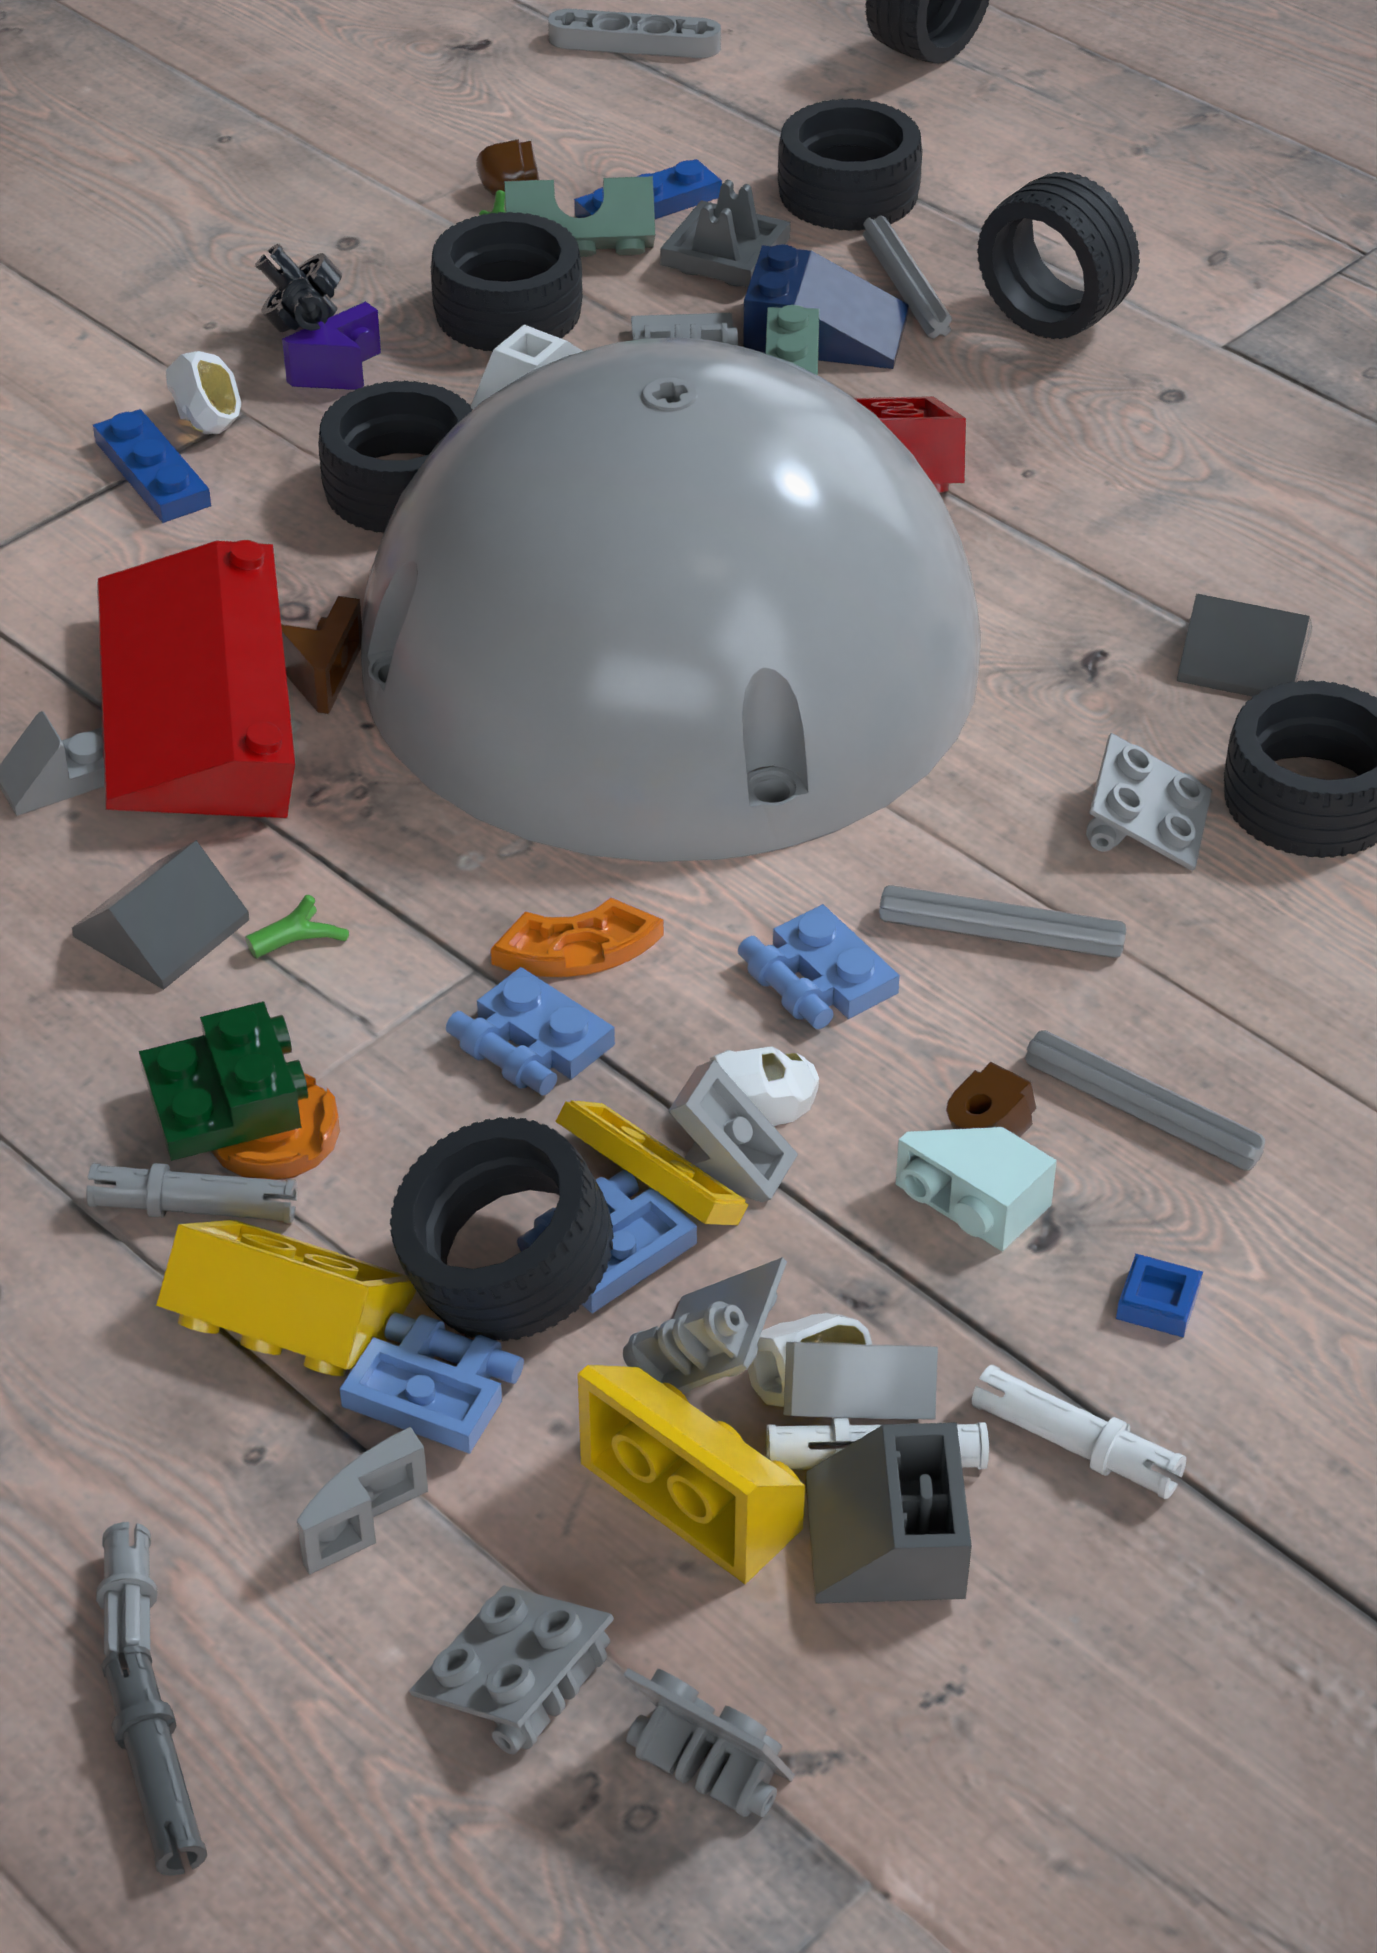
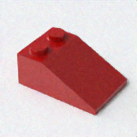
M934 396L853 398L874 413L914 455L939 493L949 491V483H965L966 418Z

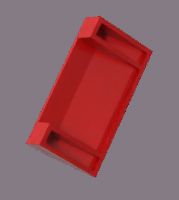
M216 540L98 578L97 600L105 810L287 818L295 770V755L273 544L256 543L250 540L236 542Z

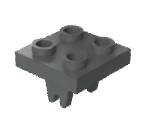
M727 179L721 185L717 204L701 200L660 248L661 265L678 269L687 275H701L724 281L731 286L748 287L762 245L775 246L786 244L790 239V222L756 214L751 186L744 184L739 193L736 194L733 182Z

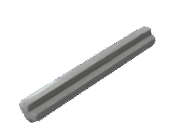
M880 215L874 220L870 217L866 219L863 224L866 228L863 237L905 302L909 304L910 310L927 336L933 339L940 334L947 336L951 331L949 324L952 321V317L886 217Z
M894 885L885 886L880 900V919L884 922L1104 957H1120L1126 937V925L1122 921Z
M1041 1030L1038 1031L1028 1044L1025 1060L1029 1066L1244 1171L1252 1170L1263 1154L1266 1140L1262 1134L1057 1035Z

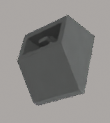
M957 1422L881 1425L806 1471L815 1604L966 1599L972 1544Z

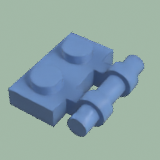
M824 904L774 928L773 945L765 946L756 936H749L738 947V954L748 963V973L762 986H772L782 996V1006L796 1019H806L815 1029H822L831 1022L834 1015L833 1010L829 1007L831 1005H834L847 1019H850L899 993L900 975ZM799 972L805 978L799 979L795 973Z
M522 967L477 1000L478 1018L472 1019L462 1011H457L450 1016L446 1024V1032L460 1040L459 1045L463 1051L477 1060L487 1058L502 1069L503 1078L520 1089L528 1086L542 1096L548 1094L557 1082V1074L552 1072L551 1068L572 1080L615 1045L614 1026ZM511 1040V1041H513L514 1043H516V1044L519 1045V1046H518V1047H515V1046H513L512 1044H510L508 1041Z
M622 1170L608 1180L604 1177L596 1179L607 1202L613 1225L614 1239H612L613 1250H611V1260L608 1261L607 1271L604 1272L603 1279L596 1286L595 1292L590 1294L585 1304H582L592 1314L697 1244V1225L653 1188H649L633 1200L629 1199V1197L639 1191V1186L635 1177L626 1170ZM555 1207L534 1219V1228L517 1238L520 1251L530 1247L550 1224L556 1209Z
M397 1312L393 1313L386 1325L385 1338L398 1342L400 1345L396 1346L373 1337L340 1387L341 1406L403 1430L411 1427L417 1435L470 1454L502 1402L501 1383L490 1380V1378L495 1377L515 1384L522 1373L524 1359L503 1351L499 1341L482 1335H478L472 1340L445 1330L444 1322L422 1314L417 1319ZM436 1356L458 1365L454 1367L433 1358Z

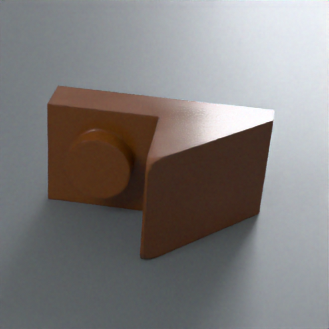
M338 596L328 617L320 618L316 630L281 624L286 676L318 713H330L361 650L362 618L360 599Z

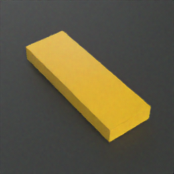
M575 1100L565 1101L555 1121L556 1123L702 1223L739 1225L748 1207L744 1198L605 1104Z

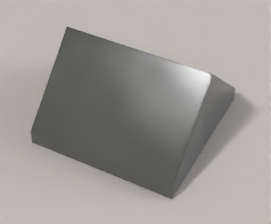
M1196 593L1177 681L1251 697L1258 695L1262 690L1265 691L1269 687H1275L1278 684L1297 682L1311 637V618L1308 615Z
M196 840L155 862L74 925L72 933L74 938L164 990L249 921V912Z

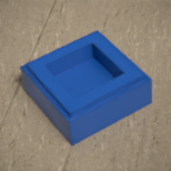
M1136 1253L1118 1302L1116 1319L1184 1338L1200 1290L1203 1271Z

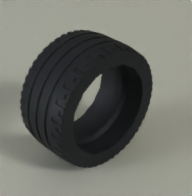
M866 0L865 14L870 33H872V36L877 41L892 50L917 60L940 64L954 58L970 42L983 20L989 0Z
M833 99L801 108L789 116L781 130L778 146V187L781 202L798 219L811 223L814 226L831 230H866L863 225L865 220L869 217L874 220L880 215L886 217L890 224L899 221L900 218H904L914 208L920 189L923 151L921 132L918 125L901 110L870 100Z
M1054 172L1037 178L1003 200L984 221L981 228L982 231L979 233L977 253L980 265L979 270L982 273L981 276L985 282V287L994 299L995 304L1000 307L999 309L1013 323L1031 334L1034 333L1036 336L1063 339L1087 330L1124 300L1132 290L1131 288L1135 284L1134 281L1137 279L1140 250H1138L1139 244L1136 239V232L1133 230V225L1130 223L1123 207L1118 204L1116 198L1114 199L1109 191L1107 192L1103 186H1099L1094 180L1091 181L1086 176L1082 177L1080 174H1073L1071 172ZM1033 220L1044 222L1059 232L1073 248L1083 270L1084 291L1073 289L1056 278L1042 261L1034 242Z
M522 212L482 214L465 219L454 226L452 225L439 236V239L436 240L433 246L431 284L434 311L440 328H442L443 332H446L447 336L452 337L454 341L477 350L493 352L498 345L523 325L558 338L565 337L566 334L570 333L571 329L573 330L575 324L577 325L583 300L582 261L576 238L572 236V233L567 228L562 227L561 224H557L555 221L540 217L539 215L524 214Z
M418 381L375 383L355 389V391L340 397L338 401L336 400L332 406H329L328 411H325L324 417L322 416L318 440L321 480L331 509L341 519L346 520L349 524H354L355 527L384 534L387 523L402 492L434 447L457 423L473 410L469 403H466L465 399L460 398V395L454 394L451 390ZM391 454L425 455L409 460L376 459Z
M1302 680L1269 687L1267 690L1259 692L1258 695H1254L1251 700H1248L1245 706H1242L1240 712H1238L1229 738L1224 770V797L1229 813L1233 815L1235 822H1238L1239 826L1245 829L1247 834L1255 837L1254 839L1262 841L1265 845L1272 846L1276 850H1282L1289 854L1293 853L1297 856L1304 855L1312 858L1342 857L1374 846L1377 842V697L1344 684ZM1298 757L1329 760L1354 771L1358 776L1336 780L1306 777L1279 766L1275 761Z
M499 1117L494 1120L486 1119L483 1122H474L470 1126H463L459 1128L460 1130L447 1134V1137L438 1140L434 1146H430L427 1149V1152L423 1155L421 1154L417 1159L418 1161L409 1168L410 1171L403 1177V1182L397 1189L398 1193L394 1196V1205L391 1207L392 1218H390V1226L392 1229H390L392 1242L405 1274L423 1301L449 1327L472 1338L473 1336L482 1335L493 1340L509 1341V1339L518 1340L525 1336L531 1337L535 1333H542L551 1326L553 1328L558 1325V1322L566 1320L571 1313H575L579 1309L581 1304H585L590 1294H593L597 1289L598 1283H601L603 1274L608 1268V1261L611 1260V1250H613L612 1239H614L611 1216L605 1197L583 1157L556 1130L550 1129L548 1125L543 1123L541 1125L538 1121H528L526 1118L516 1119L515 1117H508L503 1119V1117ZM528 1190L559 1195V1201L550 1224L530 1247L503 1263L471 1269L447 1265V1257L458 1231L476 1211L502 1196Z

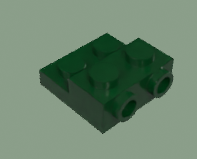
M264 1001L200 1017L202 1036L139 1051L142 1071L171 1161L302 1128L298 1101L308 1098L305 1075L299 1059L290 1062L285 1061L284 1055L292 1053L283 1015L270 1017Z

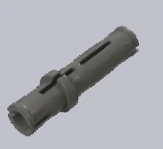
M143 1646L123 1647V1652L129 1671L121 1668L116 1651L110 1653L101 1665L104 1677L108 1681L117 1714L111 1725L118 1746L126 1749L155 1854L156 1869L162 1875H180L185 1873L179 1850L181 1853H187L192 1869L199 1867L205 1861L207 1850L205 1843L201 1840L172 1739V1734L177 1726L170 1705L161 1700L152 1668L151 1653Z

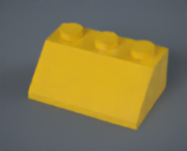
M238 1220L178 1224L156 1306L180 1313L178 1324L183 1327L209 1334H218L221 1327L242 1334L240 1344L248 1349L271 1355H281L284 1348L305 1355L303 1365L313 1371L332 1376H344L346 1369L354 1368L373 1337L385 1342L387 1341L385 1329L389 1318L395 1312L403 1315L415 1295L416 1289L407 1275Z
M587 1365L577 1373L581 1464L744 1584L748 1583L803 1530L805 1485L800 1482L796 1474L784 1463L776 1460L770 1461L746 1444L739 1433L729 1424L722 1421L715 1422L695 1408L678 1388L666 1382L660 1383L639 1367Z

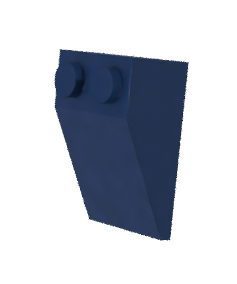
M785 244L775 246L762 245L744 298L743 347L766 354L768 307L782 308L787 305H798L804 308L819 309L818 361L894 369L908 317L909 304L811 250L796 249Z

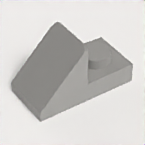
M43 711L34 717L0 764V789L16 816L105 786L102 727L61 740Z
M715 1060L695 1068L668 1110L695 1140L685 1159L736 1194L759 1202L771 1200L798 1155Z

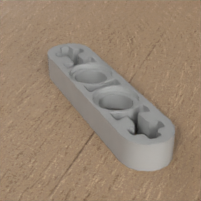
M561 9L551 13L548 17L549 42L557 48L687 58H708L715 56L721 50V25L717 21L707 18L582 9Z

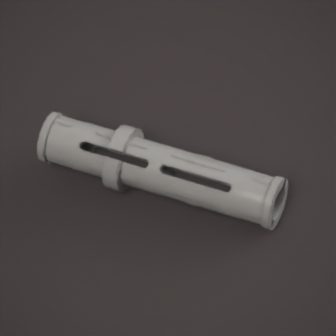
M92 1163L88 1174V1179L94 1180L95 1184L115 1186L111 1188L87 1185V1204L89 1207L108 1206L147 1209L148 1216L162 1218L165 1217L167 1211L292 1223L295 1216L296 1207L291 1206V1202L269 1201V1199L297 1201V1182L295 1179H288L286 1181L170 1171L168 1164L153 1163L151 1170L104 1166L100 1163Z

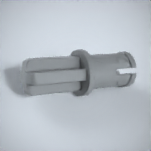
M129 1522L114 1524L103 1533L104 1580L98 1585L96 1601L100 1608L104 1610V1654L107 1657L110 1653L116 1651L121 1668H128L123 1647L138 1645L146 1647L150 1651V1608L157 1601V1586L150 1579L149 1547L151 1545V1534L145 1526L137 1523L134 1528V1545L129 1546Z

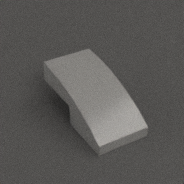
M786 1342L783 1415L870 1419H935L938 1347L833 1342Z
M411 1427L385 1439L344 1467L325 1484L297 1519L302 1561L309 1575L375 1544L376 1537L373 1517L428 1492L424 1446Z

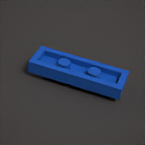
M697 159L681 161L674 167L652 174L648 173L637 176H653L655 219L697 206L701 200L709 202L718 199L722 180ZM603 187L591 194L574 199L575 217L585 218L591 216L601 207L603 203Z
M141 409L132 412H122L111 419L93 424L96 444L162 523L212 506L208 486Z

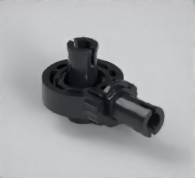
M280 244L272 246L268 249V252L271 254L270 257L281 268L277 269L264 254L255 264V267L276 287L265 301L261 309L262 314L279 332H285L290 329L297 330L300 326L310 331L320 329L321 327L318 322L322 321L325 324L328 318L334 316L338 309L330 299L335 295L334 289L342 278L341 271L324 253L311 257L298 267L284 252Z

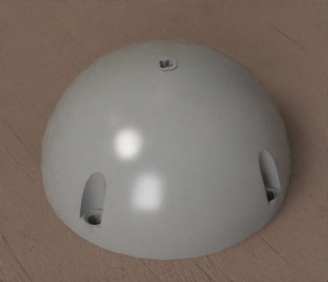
M680 337L645 338L617 342L586 350L532 370L482 401L434 447L402 492L385 528L368 579L362 614V682L372 719L395 756L431 791L478 820L529 841L590 856L649 862L721 860L780 850L839 831L888 806L927 776L958 739L975 702L980 666L981 631L971 570L962 541L939 492L914 455L874 413L825 379L794 363L756 350L703 339Z

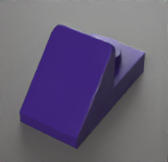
M366 301L329 317L325 324L322 321L318 322L321 327L318 330L310 331L303 329L282 338L286 382L292 387L345 390L363 388L362 362L381 354L378 310Z

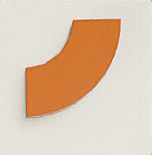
M609 898L594 910L573 917H545L524 912L490 949L491 965L512 972L522 967L531 974L540 977H572L601 972L626 963L652 947L664 936V920L614 898Z

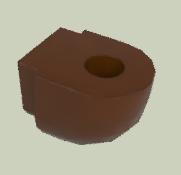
M519 139L490 145L483 149L476 159L478 176L484 188L494 196H496V191L498 190L505 192V181L539 180L538 167L531 140L519 143Z
M990 1062L981 1072L974 1070L953 1092L947 1102L946 1112L953 1129L1003 1127L1016 1136L1021 1137L1033 1124L1031 1114L1036 1110V1103L1031 1081Z

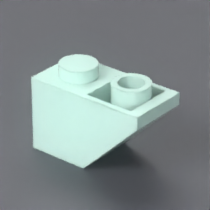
M1003 1127L910 1131L899 1138L896 1185L904 1189L912 1199L920 1203H926L956 1222L969 1235L980 1237L1003 1252L1052 1205L1057 1160Z

